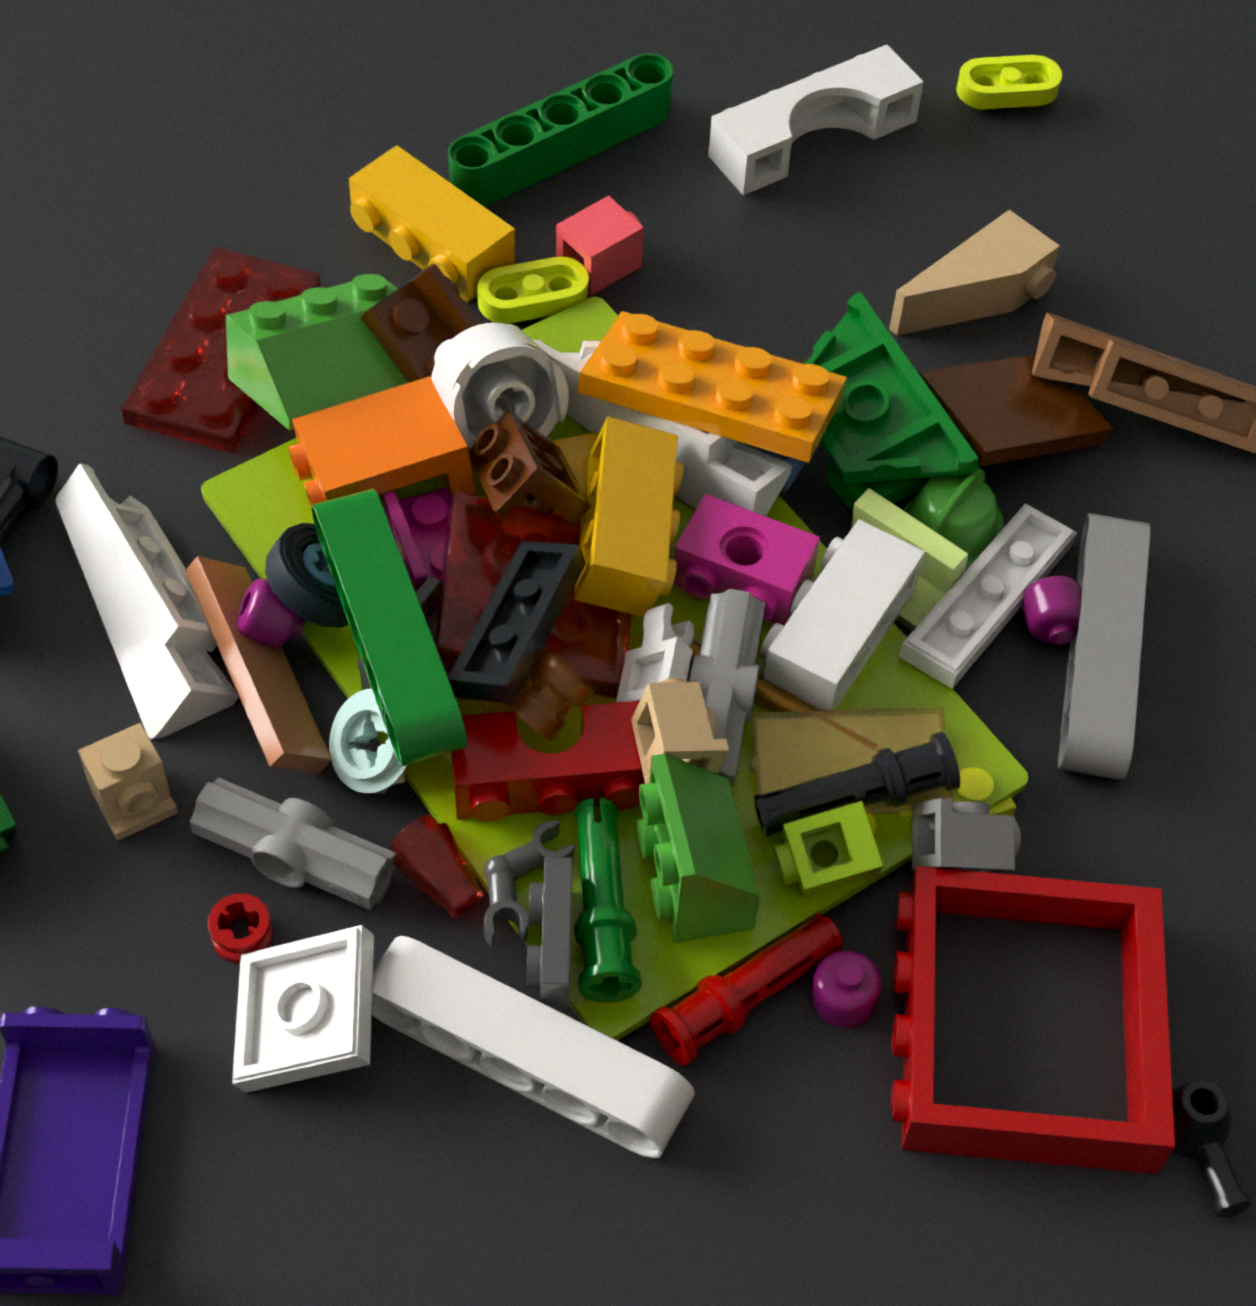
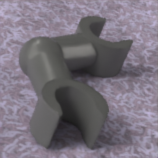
M549 820L541 823L533 832L532 841L503 855L493 856L486 862L484 875L488 882L490 907L485 913L483 934L491 948L494 943V925L501 920H510L518 926L522 945L527 939L529 917L526 909L517 903L515 879L539 867L544 869V857H567L573 860L574 844L558 851H550L542 845L546 841H550L558 836L560 821Z

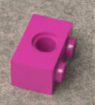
M704 494L675 546L674 560L677 562L673 585L684 589L690 595L700 599H711V594L723 593L727 589L750 592L754 598L765 602L763 621L773 624L779 623L785 626L792 615L790 610L796 593L806 579L811 580L814 575L820 537Z

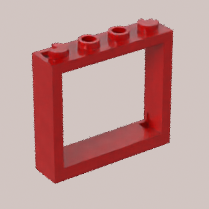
M916 866L909 891L898 890L897 912L894 919L895 931L906 932L905 952H896L893 970V992L905 994L904 1015L895 1014L891 1042L892 1057L903 1058V1080H893L890 1099V1110H893L892 1121L902 1122V1150L1159 1174L1175 1148L1162 889ZM936 913L1120 930L1128 1122L934 1104Z

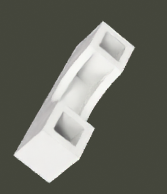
M884 45L713 115L711 118L708 157L740 193L746 195L788 177L791 145L798 137L807 132L823 128H842L859 132L875 140L917 122L924 81L888 45Z

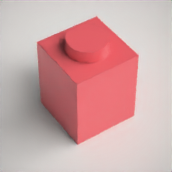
M607 196L556 225V257H569L583 264L589 275L588 295L591 297L642 267L644 227L632 212L625 211L610 196Z

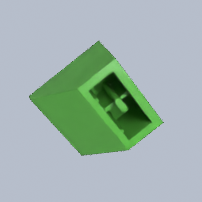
M665 753L652 755L649 783L639 786L643 819L637 820V835L643 859L654 858L658 877L651 879V892L657 918H669L674 943L754 929L760 895L728 778Z

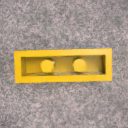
M396 145L349 178L350 212L356 224L365 232H372L390 245L400 258L406 261L410 260L422 270L431 264L437 265L443 275L456 285L460 297L467 303L478 296V282L486 272L494 268L515 264V228Z
M607 416L588 457L585 496L591 508L582 516L579 543L586 565L575 584L574 600L644 617L647 610L653 607L659 595L666 597L670 593L676 575L677 562L669 558V547L676 538L680 523V511L672 509L673 498H675L679 491L684 472L683 463L676 461L678 435Z

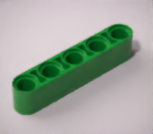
M654 53L634 56L457 138L448 148L449 182L482 206L487 207L663 123L671 114L673 65L665 57Z
M373 488L312 504V516L321 549L400 767L467 748V737L461 712L376 490Z

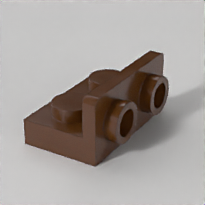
M431 264L423 269L410 282L371 307L361 316V319L408 383L429 376L432 377L435 365L434 355L437 348L444 341L453 339L464 330L479 325L462 301L456 285L448 277L444 276L435 264Z
M507 410L495 424H489L478 434L473 448L469 452L470 460L494 512L503 518L508 517L525 497L543 514L550 516L556 511L574 525L591 508L560 447L511 411Z

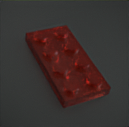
M214 247L121 407L124 424L234 453L259 404L228 379L226 315L248 310L251 305L258 302H277L299 296L307 289L321 287L320 273Z

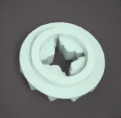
M365 689L354 694L341 706L331 727L329 752L336 774L349 788L361 793L386 794L387 788L391 785L406 782L404 771L407 765L400 767L389 736L386 744L380 745L377 752L361 748V745L368 744L369 740L377 737L378 731L388 734L372 689Z

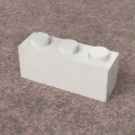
M859 519L844 540L835 537L824 554L820 566L822 572L815 582L806 579L796 593L790 610L792 615L785 626L776 623L767 634L760 650V657L766 659L763 679L832 717L915 591L925 551Z

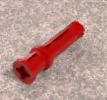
M817 913L784 938H780L731 973L729 972L723 977L719 975L704 977L697 982L696 992L672 1008L661 1006L650 1013L651 1028L660 1046L677 1064L681 1066L690 1064L696 1060L697 1050L721 1033L731 1035L740 1030L746 1021V1013L754 1009L759 1003L806 974L808 970L819 964L826 956L841 951L843 939L839 930L827 916L822 917L821 913Z

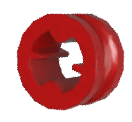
M233 894L224 897L212 908L208 917V929L215 952L223 960L240 964L242 954L270 947L273 938L270 914L266 905L258 897L249 894ZM247 919L250 936L235 939L232 932V921Z

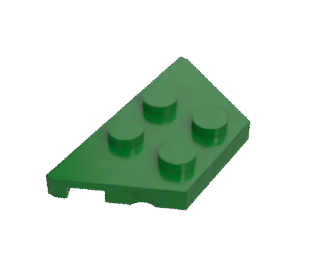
M859 292L853 295L847 302V313L832 332L826 330L813 346L812 356L806 362L801 363L818 365L828 372L847 377L843 398L818 444L843 483L855 484L966 475L977 471L978 457L862 293Z

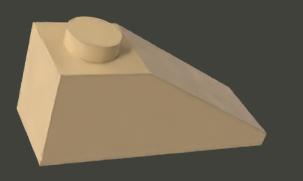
M1008 210L896 290L889 330L898 336L1013 312L1032 297L1039 299L1050 289L1056 278V271L1053 269L1060 245L1014 212Z

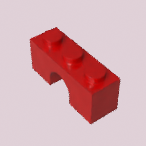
M639 701L581 705L579 741L566 751L552 754L535 751L521 740L517 730L515 711L462 715L467 737V748L451 752L457 819L474 818L479 821L488 822L500 820L512 814L541 812L552 816L563 815L573 811L580 802L593 798V807H600V798L612 800L618 810L638 806L640 804L639 786L645 784L631 719Z

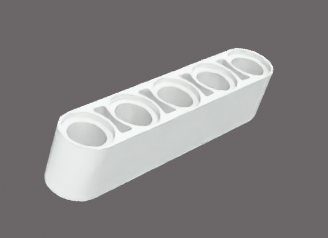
M395 937L373 970V1017L641 1156L659 1158L662 1155L695 1095L694 1088L688 1080L670 1067L410 937Z

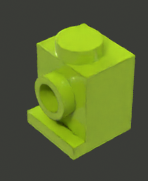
M862 801L783 824L781 834L784 843L773 846L784 885L797 882L801 897L858 880L877 877L883 868ZM818 845L830 846L836 853V862L828 867L818 866L812 860V849Z

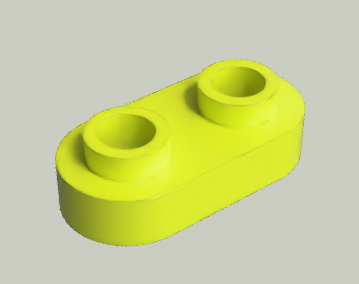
M1040 55L975 58L962 65L956 91L964 103L978 110L1043 106L1056 99L1062 80V71L1056 62Z
M561 256L494 268L486 272L478 282V308L482 315L490 321L503 324L549 317L588 298L589 275L587 269L579 261Z

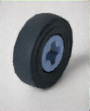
M300 523L287 528L275 542L266 558L265 575L272 591L288 609L306 621L323 627L343 628L348 626V621L320 546L315 525Z

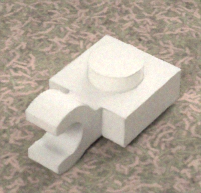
M669 603L648 609L645 613L642 647L626 652L616 702L640 701L648 682H660L671 678H678L687 682L693 652L689 646L693 641L694 626L690 621L671 626L673 606Z

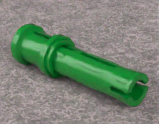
M593 798L580 802L574 810V816L577 821L584 912L579 916L574 926L576 941L583 946L585 970L580 973L578 978V988L580 994L588 1000L616 1002L634 996L640 991L642 986L639 970L632 964L631 942L637 935V926L631 913L624 909L618 844L617 806L612 800L600 798L599 823H596L594 819Z

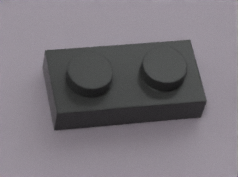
M544 857V883H530L529 925H542L541 946L528 945L526 987L540 988L541 1003L568 1015L572 858Z

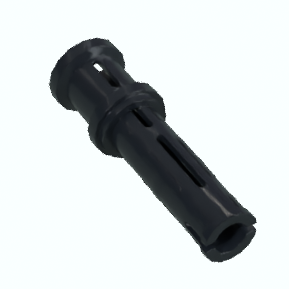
M938 732L930 736L928 743L893 753L888 747L877 751V754L872 756L871 763L818 777L777 791L754 795L753 803L762 833H764L765 837H769L774 833L781 832L783 824L862 801L864 806L884 801L887 806L892 805L896 808L905 805L907 797L944 787L948 792L960 788L961 783L960 772L948 738L943 732Z

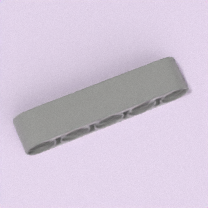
M1091 513L1087 514L1080 541L1076 581L1082 588L1078 634L1069 644L1058 769L1123 781L1127 776L1135 738L1150 545V523Z

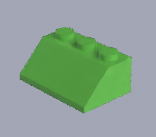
M362 274L356 276L348 283L329 288H310L296 297L277 302H258L251 305L248 310L226 315L228 379L289 431L294 430L292 423L294 418L408 383L361 319V316L366 311L398 290V288L379 274Z

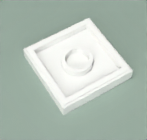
M363 925L241 955L232 1078L234 1086L247 1093L370 1065L374 934Z

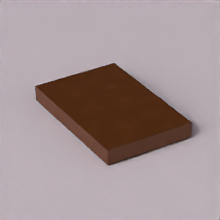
M1036 354L919 371L921 378L977 455L978 467L1105 444L1114 428L1073 383L1034 376L1032 370Z

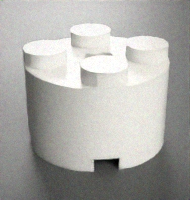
M503 323L479 324L464 330L453 339L444 341L436 350L434 355L435 365L431 377L432 382L470 449L473 448L478 434L489 424H495L507 410L514 413L546 438H548L547 436L554 429L558 420L563 423L569 406V388L566 377L554 360L517 326Z

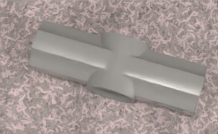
M727 589L719 594H711L703 628L700 655L695 654L689 680V682H700L706 708H711L714 711L717 722L716 739H727L729 752L717 774L728 778L730 786H734L735 776L738 774L743 745L745 722L750 723L759 672V665H756L755 662L765 609V602L757 600L750 592Z
M219 777L212 783L207 782L196 799L194 813L190 819L193 834L249 857L253 865L274 882L289 888L302 887L306 882L369 910L375 904H380L390 887L391 878L397 866L395 852L336 828L334 821L328 814L310 802L298 798H288L280 804Z

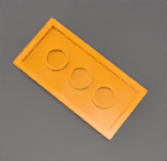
M621 311L580 371L577 393L809 463L843 398L847 377L828 372L818 365L801 364L770 355L767 351L760 348L743 347L716 339L703 331H689L665 324L645 314H631Z

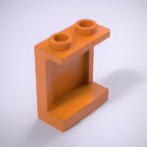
M430 376L292 419L298 443L288 446V451L298 480L310 479V481L304 482L310 507L312 504L373 488L380 495L439 475L453 500L476 493L468 446L444 405Z

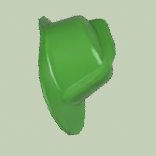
M979 467L972 474L941 476L929 479L920 492L903 509V511L968 553L965 572L1004 528L1003 515L997 507L996 497L990 486L985 483L984 470Z

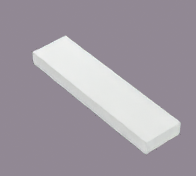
M1025 503L903 642L899 658L953 689L1022 607L1024 591L1034 582L1046 578L1069 551L1077 532Z

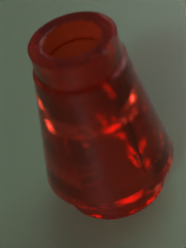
M425 815L406 826L391 841L389 848L396 853L394 866L440 907L445 908L451 917L464 913L482 897L484 892L476 883L477 880L447 823L439 824L432 815Z

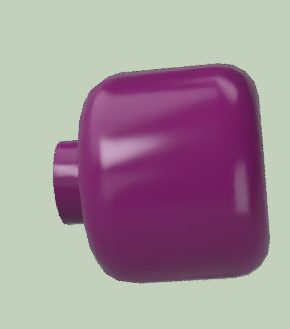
M1049 576L1034 582L1024 591L1022 608L1027 628L1032 637L1041 642L1060 645L1070 642L1077 636L1082 588L1077 581L1066 576Z
M266 578L256 579L252 582L238 609L237 628L241 635L273 649L282 647L289 640L290 636L297 638L305 624L303 618L288 609L274 594Z
M838 951L830 954L819 963L815 971L810 990L811 1004L817 1015L829 1024L840 1028L861 1025L875 1013L882 991L881 974L876 965L863 954L854 951Z

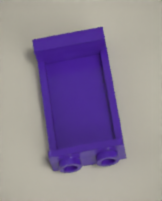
M44 1006L28 1008L24 1013H3L0 1020V1032L5 1040V1054L0 1077V1293L122 1295L155 1043L147 1019L144 1016L136 1015L131 1011L120 1008L101 1009L95 1015L65 1014L58 1009Z

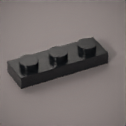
M521 541L448 675L455 698L508 704L515 703L586 565L580 545Z

